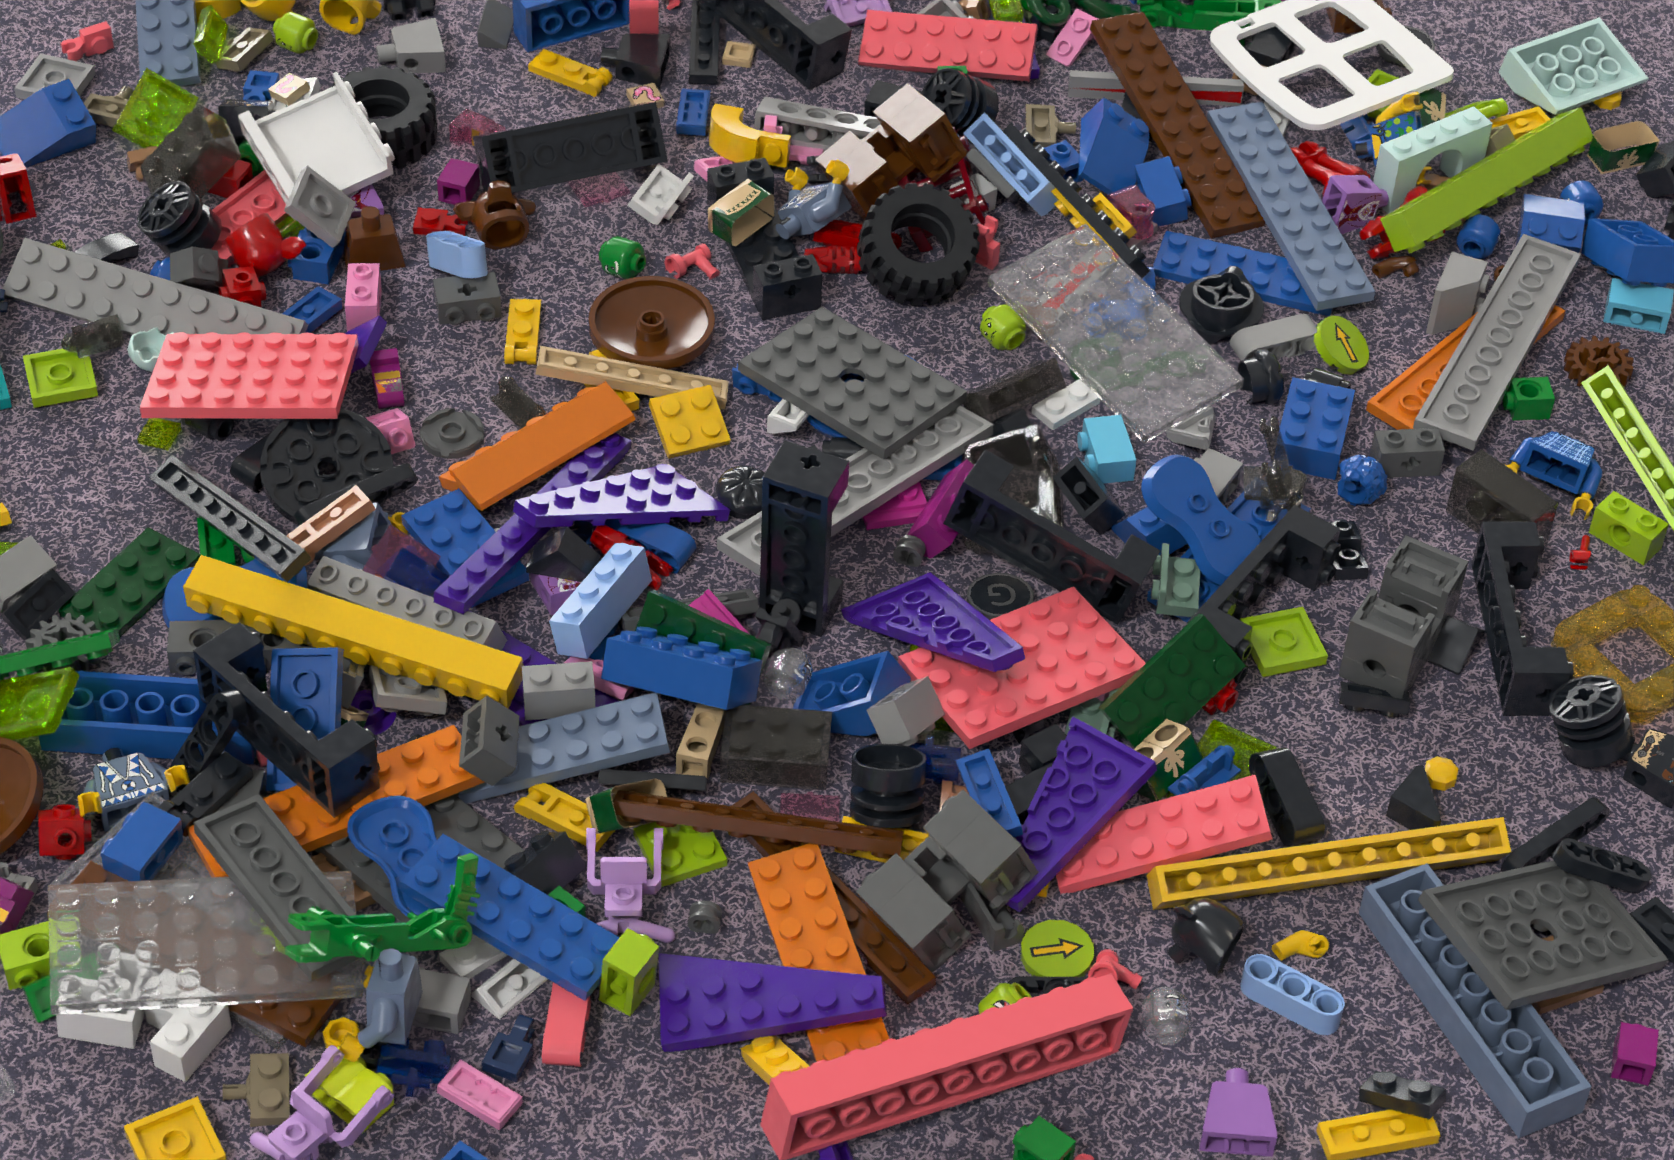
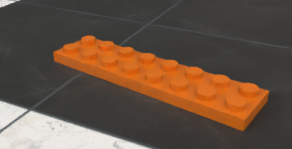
M1557 305L1554 306L1534 344L1564 319V309ZM1477 313L1372 397L1367 403L1366 411L1396 430L1414 429L1415 418Z
M451 725L377 754L380 766V788L335 818L298 785L263 799L307 853L348 837L347 826L350 817L359 808L372 801L388 796H405L426 806L482 784L484 781L459 767L461 735L456 727ZM194 825L188 827V836L217 888L233 882L194 833Z
M805 844L748 862L749 872L782 966L866 975L818 844ZM882 1017L805 1030L816 1062L839 1058L856 1049L865 1050L878 1046L889 1039Z

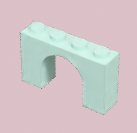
M1473 106L1381 144L1373 180L1379 189H1384L1388 194V204L1381 208L1389 214L1400 207L1407 193L1416 187L1418 177L1424 167L1440 153H1442L1439 169L1450 178L1485 158L1493 123Z

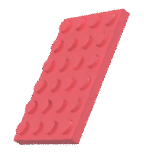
M178 332L167 334L140 405L141 417L338 419L359 346L357 334L344 333L249 334L243 332L238 334H218L210 332L206 334H186Z
M1075 587L990 620L1023 647L1025 659L1013 664L1007 670L992 672L922 647L898 656V663L911 677V682L929 677L945 714L942 718L969 749L1120 688L1146 664Z

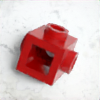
M254 266L222 269V287H219L220 296L261 307V301L266 300V289L264 282L258 281Z
M61 804L54 806L50 810H38L39 856H54L56 859L68 860L77 857L79 854H84V842H91V820H84V817L80 816L79 808L70 804Z

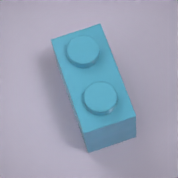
M1612 278L1603 322L1665 334L1671 315L1674 289L1640 283L1639 286H1633L1623 283L1622 279Z
M1122 415L1084 418L1082 432H1078L1077 442L1079 450L1086 452L1085 464L1096 473L1103 484L1134 480L1136 457Z

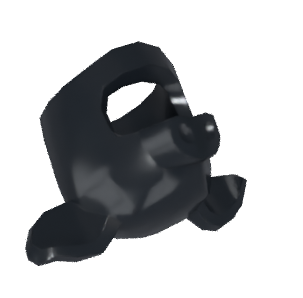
M1197 898L1191 902H1186L1185 905L1175 906L1173 911L1177 918L1172 926L1171 933L1175 944L1167 950L1168 955L1174 962L1179 964L1193 952L1202 958L1206 964L1207 972L1219 979L1224 972L1223 969L1242 936L1246 923L1228 907L1208 898Z

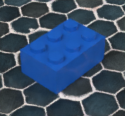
M1589 218L1581 253L1590 258L1592 264L1606 268L1608 274L1621 277L1622 282L1628 285L1639 286L1640 282H1648L1653 286L1666 287L1667 283H1674L1673 239L1642 221Z
M1292 377L1276 441L1272 467L1335 480L1355 390Z

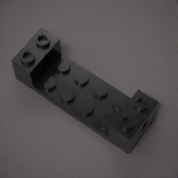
M701 0L808 90L843 73L852 29L834 14L807 25L778 0Z
M644 102L580 117L472 136L484 192L489 190L491 182L497 180L508 182L511 192L514 193L668 161L656 102Z
M766 158L751 159L749 161L707 168L708 206L713 205L747 179L774 196V174ZM775 206L774 217L766 213L773 219L739 245L732 246L726 242L762 321L817 310L821 307L823 274L813 254L799 257L791 238L784 239L778 234L776 224L782 220Z
M785 440L763 475L759 607L765 609L771 616L775 603L782 599H792L799 605L802 613L801 620L795 625L798 630L822 637L842 602L843 580L829 575L832 512L848 487L849 460Z
M985 449L963 481L943 524L1060 592L1075 587L1101 616L1118 625L1161 550L1133 534L1130 535L1117 558L1098 549L1003 494L1002 490L1014 466Z
M1296 505L1287 512L1187 622L1188 624L1198 614L1205 615L1245 664V667L1234 677V682L1237 684L1243 681L1249 667L1246 665V660L1253 647V643L1250 642L1253 627L1240 621L1241 618L1247 617L1249 607L1253 603L1259 605L1266 595L1267 587L1270 584L1276 586L1283 575L1315 591L1321 583L1327 585L1336 571L1333 562L1341 547V544L1338 543L1340 528Z
M1482 522L1471 564L1503 716H1551L1549 700L1553 692L1562 684L1572 680L1574 674L1573 663L1567 660L1564 647H1527L1525 635H1520L1521 614L1514 607L1515 589L1530 588L1532 578L1537 577L1538 556H1542L1544 552V538L1542 535H1538L1536 522Z
M239 622L194 649L200 700L208 706L215 694L229 689L238 690L246 700L247 713L236 731L331 816L335 818L380 788V766L377 760L376 749L378 742L375 735L369 729H363L351 719L318 740L311 731H305L299 726L288 711H282L273 703L271 697L266 693L268 689L266 681L267 667L263 657L264 643L256 632H250Z

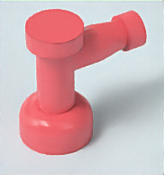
M705 244L696 246L694 251L684 256L671 254L664 261L665 268L669 273H672L674 270L678 273L674 275L676 279L684 276L687 272V267L694 264L706 273L710 280L720 274V271L710 263L711 252Z
M1109 949L1102 950L1098 954L1096 963L1091 966L1088 973V978H1098L1112 974L1116 982L1119 980L1127 983L1129 987L1135 990L1142 980V976L1137 973L1133 974L1126 967L1119 964L1118 955Z

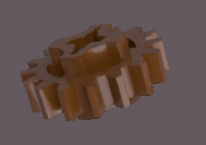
M1592 336L1591 341L1581 337L1579 343L1572 342L1570 349H1567L1564 359V371H1569V379H1578L1577 386L1580 387L1583 386L1581 382L1609 365L1623 387H1625L1632 376L1634 358L1628 357V349H1619L1620 342L1612 344L1609 342L1608 337H1605L1603 341H1598L1596 336Z

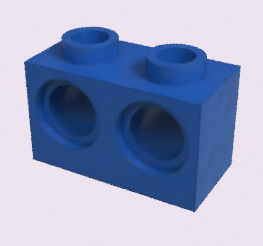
M306 227L304 230H300L298 237L303 239L307 246L295 259H288V267L292 268L293 279L329 285L343 254L346 230L341 241L333 248Z

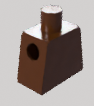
M368 206L361 210V218L347 221L343 250L346 271H348V264L380 263V271L406 267L391 215H380L378 208Z

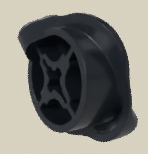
M1229 266L1218 274L1190 282L1183 288L1179 298L1181 312L1197 332L1200 340L1210 345L1215 344L1226 336L1234 335L1243 328L1257 325L1261 321L1264 312L1262 298L1246 279L1243 271L1237 266Z

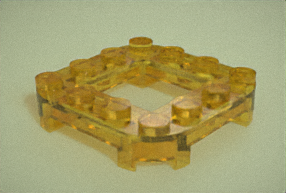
M1634 585L1631 589L1618 591L1561 621L1555 628L1550 647L1565 648L1567 660L1573 663V676L1575 678L1587 675H1603L1614 679L1621 686L1623 699L1625 700L1631 722H1640L1641 725H1646L1654 721L1655 715L1674 705V663L1634 684L1593 646L1629 626L1632 629L1640 627L1674 658V610L1659 597L1650 593L1647 587Z

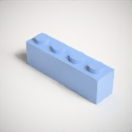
M986 113L982 114L963 134L1040 216L1047 215L1055 207L1054 203L1057 201V198L1051 192L1055 187Z
M615 543L553 615L549 623L557 654L588 659L649 585L652 578L644 547L626 543Z

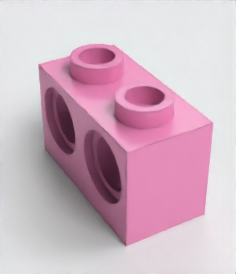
M380 263L348 264L345 297L347 331L380 315L382 293Z

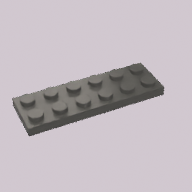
M260 794L194 822V833L284 948L287 945L308 944L311 938V931L299 930L288 922L290 914L307 913L310 907L314 906L316 908L318 906L321 910H330L335 915H356ZM344 956L333 957L325 962L296 963L309 980L313 981L360 958Z

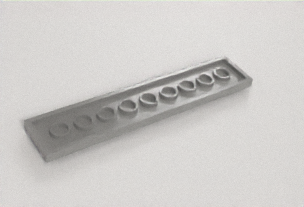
M1526 234L1522 235L1415 418L1414 429L1438 428L1441 439L1470 450L1475 449L1507 392L1511 380L1516 376L1580 260V253Z
M24 238L3 286V290L6 292L5 297L129 335H134L139 331L147 332L155 327L164 335L171 332H183L186 334H206L210 332L218 334H238L243 332L249 334L306 333L308 328L306 321L28 238Z
M959 406L885 459L880 458L866 448L846 459L849 460L848 487L832 512L831 537L992 436L994 424ZM762 511L717 538V549L759 576Z

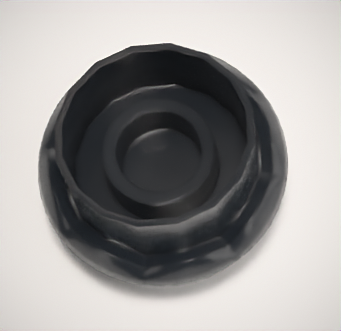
M1257 350L1252 358L1241 360L1238 363L1237 378L1239 388L1243 391L1252 392V398L1246 401L1247 404L1264 401L1267 405H1273L1283 396L1285 387L1284 376L1280 373L1282 371L1281 365L1275 355L1267 350Z
M740 465L726 470L720 476L716 484V494L719 501L730 509V516L738 519H749L762 511L764 471L752 466Z

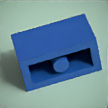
M1170 156L1135 165L1137 185L1150 220L1158 224V226L1187 220V207L1191 206L1190 195L1187 188H1181L1180 184L1183 183L1180 168L1179 166H1173Z
M143 801L135 812L127 815L122 828L116 836L109 838L103 845L101 850L103 869L140 887H147L183 842L181 819Z

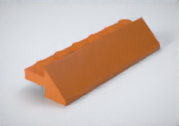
M605 381L596 387L580 390L577 393V397L568 402L556 404L552 407V411L544 416L530 419L526 423L527 426L520 430L504 434L501 437V441L496 444L478 449L475 452V456L470 459L452 464L449 467V471L439 476V480L444 489L450 491L460 489L474 507L482 511L636 419L631 410Z

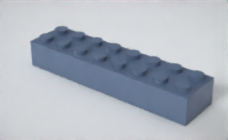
M1428 863L1365 886L1359 915L1518 1139L1582 1113L1592 1086L1534 1007L1528 1004L1505 1010L1418 901L1423 890L1443 886Z

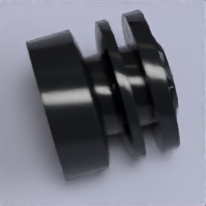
M945 68L934 73L926 82L922 91V95L946 114L950 123L961 137L984 113L995 123L999 111V98L996 89L987 81L956 69Z
M179 181L167 183L156 189L145 200L137 217L138 227L168 257H170L171 253L192 246L212 249L222 229L221 219L202 202L185 182Z
M1603 675L1582 676L1562 684L1553 692L1549 700L1550 713L1555 729L1558 731V739L1563 755L1570 763L1580 767L1593 768L1609 765L1623 758L1632 749L1635 742L1634 730L1627 713L1621 686L1614 679Z
M874 744L856 749L852 753L851 781L855 785L850 789V799L852 800L850 801V816L859 823L879 828H900L919 823L924 818L923 802L925 801V794L921 786L925 783L926 755L915 748L898 744Z

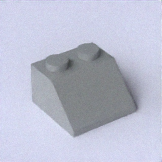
M1455 252L1451 253L1435 290L1426 330L1427 334L1433 335L1458 328L1478 312L1485 300L1480 297V293L1485 294L1490 276L1485 274L1487 261Z

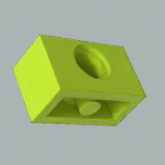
M1613 491L1595 508L1589 533L1644 566L1662 548L1669 523Z
M49 921L0 934V958L9 990L22 989L21 987L82 960L76 935Z
M627 928L603 958L599 1001L631 1016L655 985L659 945L655 944L647 935L638 934Z

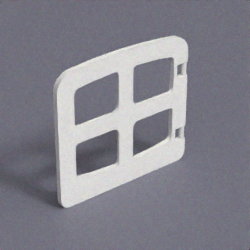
M1287 0L1249 14L1247 17L1235 22L1230 21L1222 24L1210 33L1211 47L1238 77L1282 115L1299 127L1308 130L1331 128L1401 100L1405 94L1421 93L1453 79L1454 71L1452 66L1373 0ZM1326 7H1332L1349 17L1365 29V31L1333 43H1326L1297 18ZM1251 24V26H1248L1246 28H1240L1244 25ZM1277 27L1300 47L1304 54L1270 67H1262L1243 48L1238 40L1269 28ZM1383 44L1405 65L1411 74L1380 86H1374L1343 58L1372 46ZM1315 68H1321L1326 70L1354 96L1323 108H1313L1283 86L1280 81Z

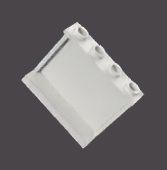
M337 72L333 73L335 86L256 121L250 111L238 115L245 139L285 204L288 202L300 171L307 165L345 195L394 174L391 161H394L395 157L388 143L383 145L380 140L381 134L374 122L371 124L368 122V114L361 101L356 103L354 100L355 94L348 81L343 82Z

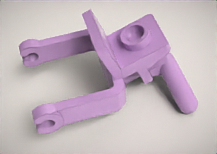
M587 828V887L593 895H605V917H609V920L596 924L614 935L624 933L629 928L638 934L647 935L651 939L671 943L674 941L675 932L672 929L639 920V917H642L643 895H656L661 889L663 828H654V877L652 879H647V859L645 857H602L600 863L601 879H596V828Z
M331 1045L324 1051L317 1065L299 1086L291 1092L290 1104L297 1111L268 1136L261 1132L253 1133L250 1137V1143L253 1147L268 1154L275 1160H316L320 1157L318 1145L321 1143L326 1144L327 1142L332 1143L335 1141L342 1148L352 1145L376 1115L392 1102L394 1094L384 1085L380 1086L341 1133H337L333 1129L329 1111L310 1097L344 1057V1054L337 1047Z

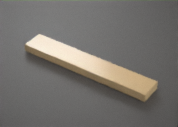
M540 346L536 375L595 386L606 381L612 389L654 397L711 384L719 408L725 409L729 381L545 346Z

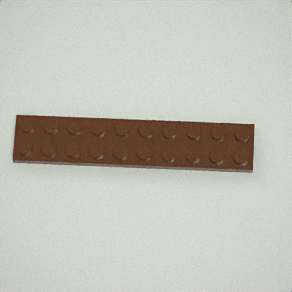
M1144 12L1092 20L1090 31L1140 117L1149 127V132L1163 157L1170 156L1173 166H1179L1183 183L1180 184L1181 188H1187L1191 205L1210 238L1231 235L1265 226L1266 222L1253 202L1241 175Z

